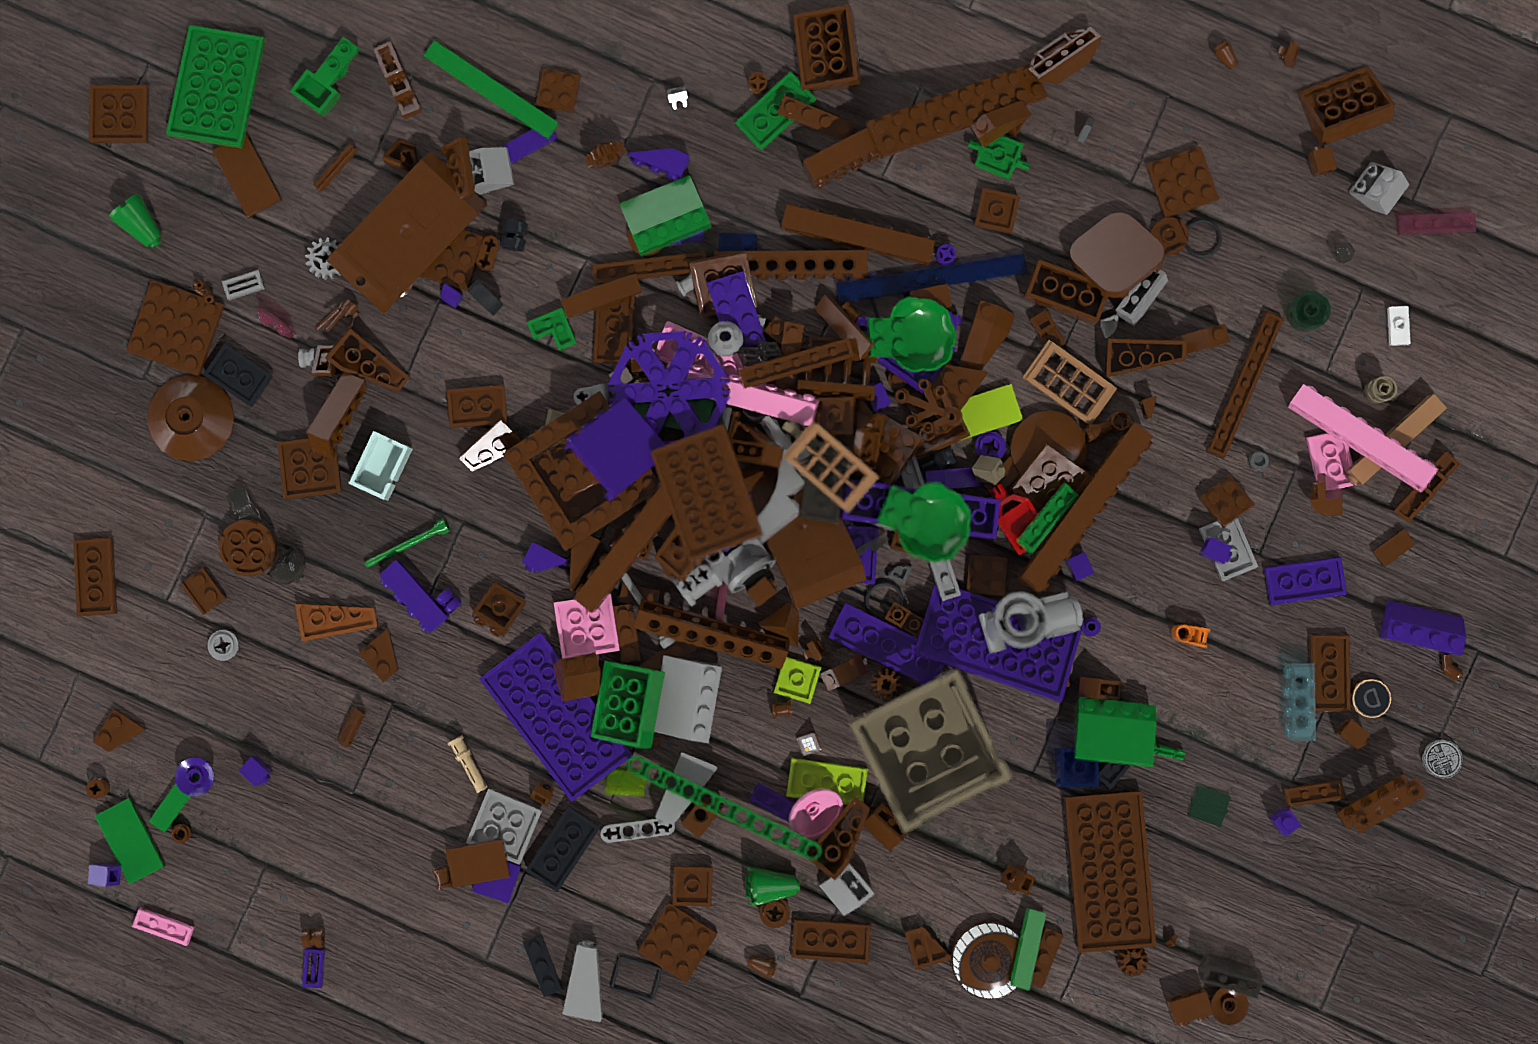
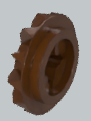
M784 899L764 903L759 910L760 918L768 927H782L789 920L790 907ZM775 904H777V910L781 913L777 914L775 920H773L772 913H769V911L773 910Z
M1142 948L1122 949L1117 956L1119 969L1122 973L1131 977L1140 975L1146 970L1149 963L1147 954ZM1129 954L1134 958H1139L1136 961V968L1132 964H1128L1130 961Z

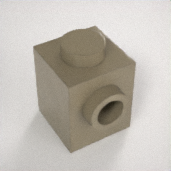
M980 455L972 468L977 482L997 485L1005 475V468L1001 458Z

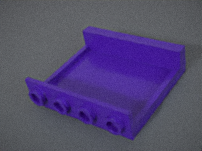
M626 398L620 402L615 400L608 407L610 410L606 413L601 411L595 417L596 421L592 424L590 421L581 427L582 431L578 435L575 432L566 439L568 443L564 447L565 450L570 447L608 491L605 496L609 501L614 499L655 465L650 451L666 446Z

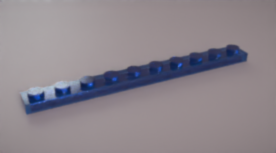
M1024 254L837 283L836 289L839 303H846L847 301L852 302L908 293L943 284L952 286L1027 273Z

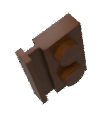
M204 567L180 584L202 615L207 614L208 611L227 599Z

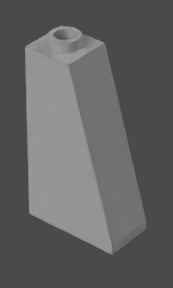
M681 752L673 773L703 787L714 774L717 766ZM673 776L668 784L670 788L675 787L677 784V780ZM692 785L684 787V794L686 796L694 794L695 790ZM666 790L655 818L659 819L657 823L667 827L669 824L673 825L691 801Z
M583 940V942L578 943L563 1015L601 1022L603 1006L598 946L594 945L593 941Z

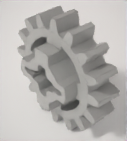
M328 237L326 242L319 238V244L313 241V249L307 248L310 254L305 255L310 260L306 262V265L312 266L309 271L311 273L316 272L315 276L318 278L322 275L324 280H327L328 276L334 279V274L340 276L341 274L335 268L331 269L333 266L327 261L322 260L327 258V256L330 257L333 253L332 248L336 249L339 246L338 241L334 240L331 243V239ZM315 262L320 263L321 270L317 268Z

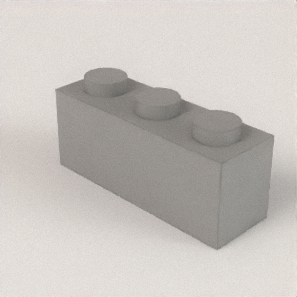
M1162 270L1159 272L1154 271L1131 289L1129 296L1125 297L1116 309L1118 316L1135 327L1168 282L1166 273Z

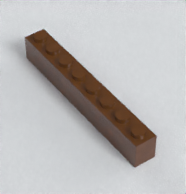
M797 203L786 204L781 224V230L867 250L926 266L930 264L935 240H931L932 237L920 235L919 237L907 230L898 232L894 231L895 228L890 226H883L882 228L876 226L874 222L865 221V223L858 222V219L854 217H846L845 219L839 217L837 213L828 212V214L821 213V210L810 207L805 209Z
M661 482L657 486L659 490L647 498L646 503L648 504L644 509L640 508L636 512L634 522L632 524L628 523L622 531L624 534L620 540L617 538L611 544L610 548L612 550L609 554L605 553L598 562L600 563L596 570L592 569L587 575L588 581L576 589L575 593L577 595L574 599L590 613L597 611L672 515Z

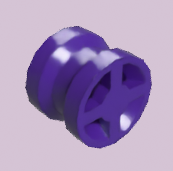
M949 244L941 245L936 252V260L943 266L951 264L956 256L954 247Z

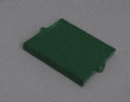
M1198 786L1194 799H1191L1192 805L1188 816L1221 827L1224 816L1228 813L1227 807L1231 797Z

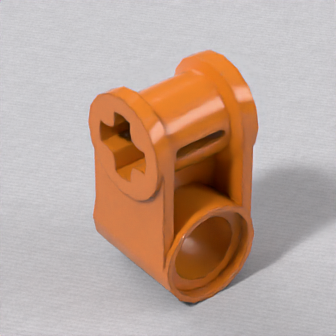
M1177 624L1172 628L1171 636L1178 642L1207 648V636L1211 629ZM1180 628L1185 630L1183 638H1180L1178 635Z

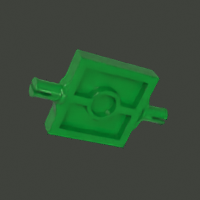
M1001 136L985 148L973 140H970L968 147L978 151L974 167L1008 181L1017 167L1028 171L1031 164L1020 160L1024 144L1005 136Z

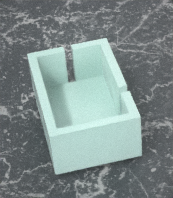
M373 431L349 484L388 501L396 486L392 483L393 481H398L412 448Z

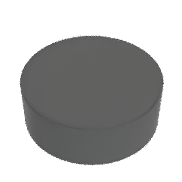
M1257 451L1249 456L1248 463L1253 470L1260 471L1268 466L1269 458L1266 453Z

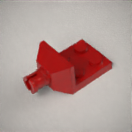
M1000 482L988 491L994 499L1000 500L999 527L1016 553L1021 555L1026 550L1016 540L1038 513L1028 498L1007 493Z

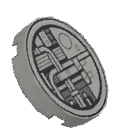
M1442 739L1429 743L1422 755V762L1426 771L1434 777L1442 779L1450 778L1457 774L1463 761L1462 753L1458 746Z

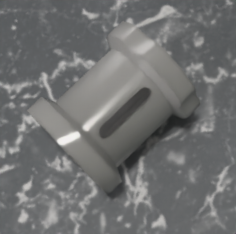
M691 273L684 280L675 282L683 297L686 296L687 292L695 288Z

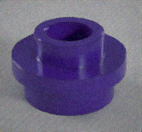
M1088 617L1083 620L1081 629L1086 636H1095L1100 632L1101 625L1096 618ZM1090 623L1094 624L1092 631L1088 629Z

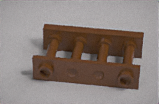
M813 344L801 345L800 352L819 346ZM854 353L853 358L842 360L844 361L842 383L831 382L832 364L824 366L822 382L812 380L813 369L805 371L804 379L798 380L797 394H809L815 397L854 396L856 397L855 400L874 401L876 386L869 384L871 363H876L877 357H869L868 354L865 359H860ZM852 361L863 362L861 385L850 383Z
M1400 774L1336 811V814L1345 829L1348 830L1354 826L1357 833L1360 834L1427 794L1417 777L1408 781L1404 774Z

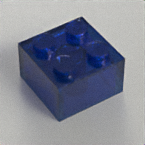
M1054 748L1056 787H1099L1098 761L1075 759V748Z

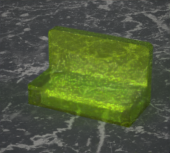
M613 770L608 774L605 794L644 797L646 779L630 771Z

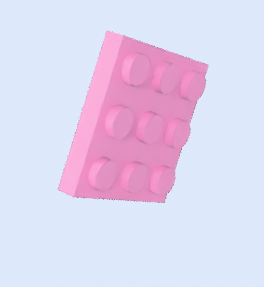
M611 594L607 596L597 611L590 613L575 599L554 603L562 659L595 652L596 654L620 651Z

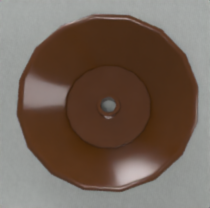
M196 375L173 378L160 387L149 404L147 416L151 438L159 449L174 459L192 462L209 458L223 448L232 433L234 422L231 399L223 388L207 377ZM188 413L189 419L185 420L184 415Z

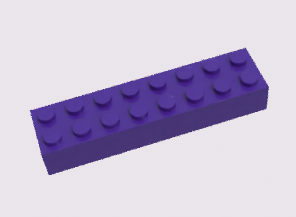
M850 480L855 486H857L861 482L856 480ZM845 481L842 494L843 500L854 490ZM874 483L849 513L841 507L839 519L879 524L877 523L878 517L893 485ZM895 486L912 495L917 491L915 488ZM960 495L971 511L969 536L996 539L1000 500Z

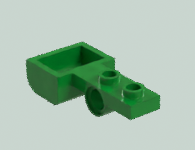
M343 37L317 72L313 74L306 69L290 90V93L321 116H325L340 98V94L332 86L337 80H341L346 75L349 68L348 65L360 49Z

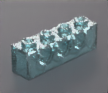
M1286 663V667L1283 670V675L1286 679L1284 697L1287 698V706L1284 707V715L1287 717V725H1285L1284 729L1285 736L1290 741H1316L1314 663ZM1298 677L1302 680V685L1299 688L1295 685V680ZM1298 697H1301L1303 701L1300 707H1297L1295 704ZM1299 716L1303 718L1301 726L1296 725V719Z

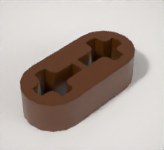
M486 236L481 243L476 264L483 272H489L495 266L500 249V243L496 237ZM491 240H493V243H494L496 246H495V247H491L490 253H489V252H488L489 247L486 245V243H490ZM488 255V261L490 262V265H486L485 268H483L481 261H485L486 256Z

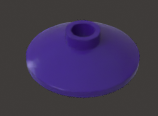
M197 757L189 758L178 766L175 773V782L179 790L185 795L200 796L208 792L212 787L214 771L206 760ZM195 773L200 775L198 780L194 778Z

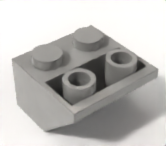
M507 147L479 148L469 151L476 193L484 194L515 185Z
M1371 162L1349 193L1371 210L1387 215L1405 192L1409 183L1401 171Z
M850 862L836 881L828 877L819 885L844 916L860 907L875 894L873 889Z

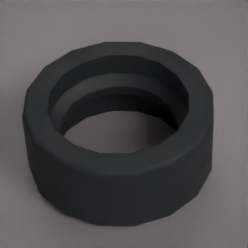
M478 280L467 289V292L493 316L503 306V303Z

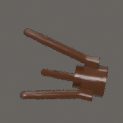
M346 299L315 330L321 329L336 314L338 315L326 328V331H330L342 316L347 319L351 316L348 327L352 329L354 321L359 315L356 312L359 308Z

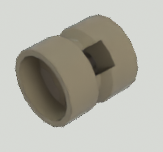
M1387 376L1369 381L1364 389L1367 400L1375 404L1391 400L1397 393L1396 382Z

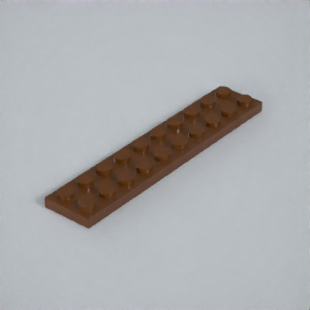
M1030 64L872 119L866 125L879 155L883 159L966 129L984 114L1022 100L1025 106L1043 101L1048 98L1042 82H1039L1028 71Z

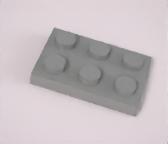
M1238 519L1225 528L1218 521L1199 528L1204 542L1207 537H1213L1232 546L1230 550L1232 556L1228 562H1225V564L1213 562L1221 582L1258 567Z

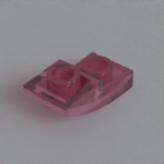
M257 309V312L260 314L258 319L264 326L275 327L282 337L285 335L289 339L296 335L280 318L264 309Z

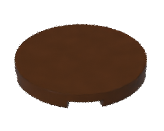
M240 519L231 523L223 531L219 538L218 549L223 563H226L236 574L255 576L263 573L273 564L277 555V542L272 531L265 524L254 519Z

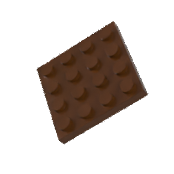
M151 280L126 352L196 376H201L225 305L216 301L207 304L201 296Z

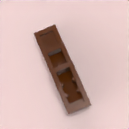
M391 41L374 48L377 60L403 118L408 119L421 113V108Z
M635 273L562 299L561 304L568 319L603 308L605 305L622 301L623 298L640 294L642 289Z
M1444 451L1433 463L1438 470L1425 489L1419 492L1412 487L1393 510L1407 523L1435 496V493L1448 480V477L1461 464L1447 451Z

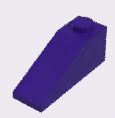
M972 468L924 472L925 484L940 483L948 490L983 486V483L977 482Z

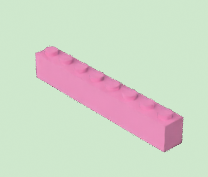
M693 364L686 380L712 378L714 376V369L710 371L704 369L702 365ZM730 374L728 375L729 377L721 378V380H730V383L723 385L725 391H731L729 394L722 395L723 397L731 396L727 404L807 426L815 421L819 400L815 399L812 395H799L791 389H785L784 391L777 389L778 387L772 384H760L743 389L738 375Z
M1302 385L1288 408L1419 492L1425 489L1438 470L1432 462L1422 460L1411 449L1403 448L1396 439H1389L1384 436L1383 431L1378 428L1373 429L1367 425L1363 418H1356L1351 415L1347 408L1337 406L1330 397H1323L1318 394L1314 387Z

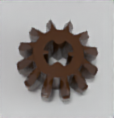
M885 668L884 675L878 669L879 677L874 674L871 676L876 682H869V685L876 686L871 692L879 691L876 698L879 699L883 694L884 701H887V694L890 695L891 699H894L895 697L892 692L900 694V691L895 688L902 687V683H896L901 677L896 676L893 678L896 673L895 670H892L890 675H888V668ZM884 679L886 681L890 680L889 689L881 688Z

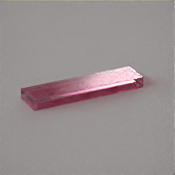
M1475 212L1397 216L1398 236L1476 232Z

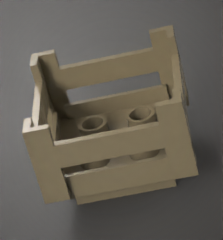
M952 668L935 676L934 680L868 713L863 712L848 720L904 833L921 825L922 821L991 786L996 787L1012 779L966 691V686L958 670ZM984 778L986 779V780H984V781H982V782H980V783H978V784H976V785H974V786H972V787H970V788H968V789H966V790H964V791H962V792H960V793H958V794H956V795H954V796H952V797H950V798H948V799H946V800H944V801H942V802H940V803H938V804H936V805H934V806H932V807H930V808H928V809H926V810H924V811H922V812L916 814V812H918V811H920V810H922V809H924V808H926V807H928V806H930V805H932V804H934V803H936V802H938V801H940V800H942V799H944V798H946V797H948V796H950V795H952V794H954V793H956V792H958V791H960V790H962V789H964V788H966V787H968V786H970V785H972V784H974V783H976V782H978V781H980V780H982V779H984Z

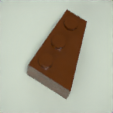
M735 419L730 441L737 460L780 468L784 448L753 425Z

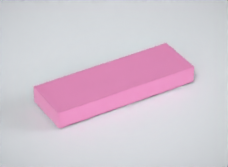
M144 908L138 909L132 925L134 928L185 946L189 945L195 926Z

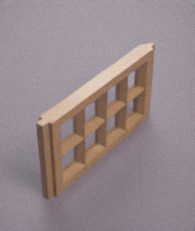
M1050 340L1047 341L1022 377L1088 425H1092L1117 389ZM1053 352L1063 358L1056 370L1046 364ZM1066 362L1077 368L1069 380L1059 373ZM1042 367L1053 373L1045 385L1035 379ZM1080 371L1090 377L1083 390L1073 383ZM1056 376L1066 382L1059 395L1049 389ZM1094 381L1104 387L1096 399L1086 393ZM1070 386L1080 392L1073 404L1062 398ZM1083 396L1094 402L1086 414L1076 408Z
M814 421L783 455L789 463L847 513L851 511L879 478ZM817 433L827 441L818 452L808 445ZM830 445L840 452L831 464L821 456ZM804 448L815 455L806 466L796 459ZM843 456L853 463L844 475L834 467ZM817 459L827 466L819 478L809 471ZM856 467L866 475L857 486L847 479ZM831 470L840 477V480L832 489L822 482ZM844 481L854 489L845 500L835 493Z

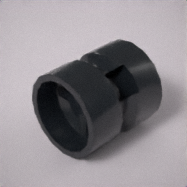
M504 220L502 231L505 234L501 236L500 248L523 252L526 243L523 237L527 235L528 224L517 220Z

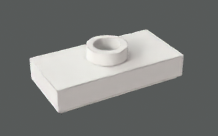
M1408 306L1388 307L1389 346L1409 345Z

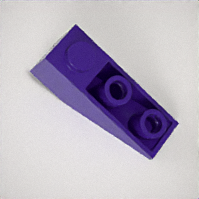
M672 148L628 153L632 164L639 167L642 165L649 167L648 170L659 174V172L664 173L667 178L673 181L684 177L690 162V155Z

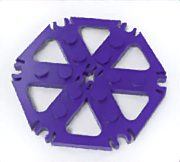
M687 331L642 334L645 340L642 336H638L640 344L636 346L633 341H630L629 345H626L608 385H616L607 389V391L615 392V397L608 399L610 402L615 400L620 402L624 398L629 403L652 402L644 420L658 437L670 412L684 431L685 436L683 439L716 427L731 397L722 396L723 394L731 393L730 390L725 391L723 389V385L730 383V380H721L723 377H729L705 339H703L700 346L698 344H700L702 337H697L695 342L691 341L692 332L686 335V339L685 334ZM675 340L678 343V349L668 370L652 347L655 341ZM697 354H703L714 369V376L712 378L686 380ZM631 358L636 359L651 382L624 384L621 381V375L628 360ZM667 385H670V388L673 390H679L672 392L670 396H668V393L659 392V390L667 389ZM713 398L716 400L717 405L708 423L701 422L687 399ZM663 441V443H664L665 445H669V444H672V443H674V442H677V441Z

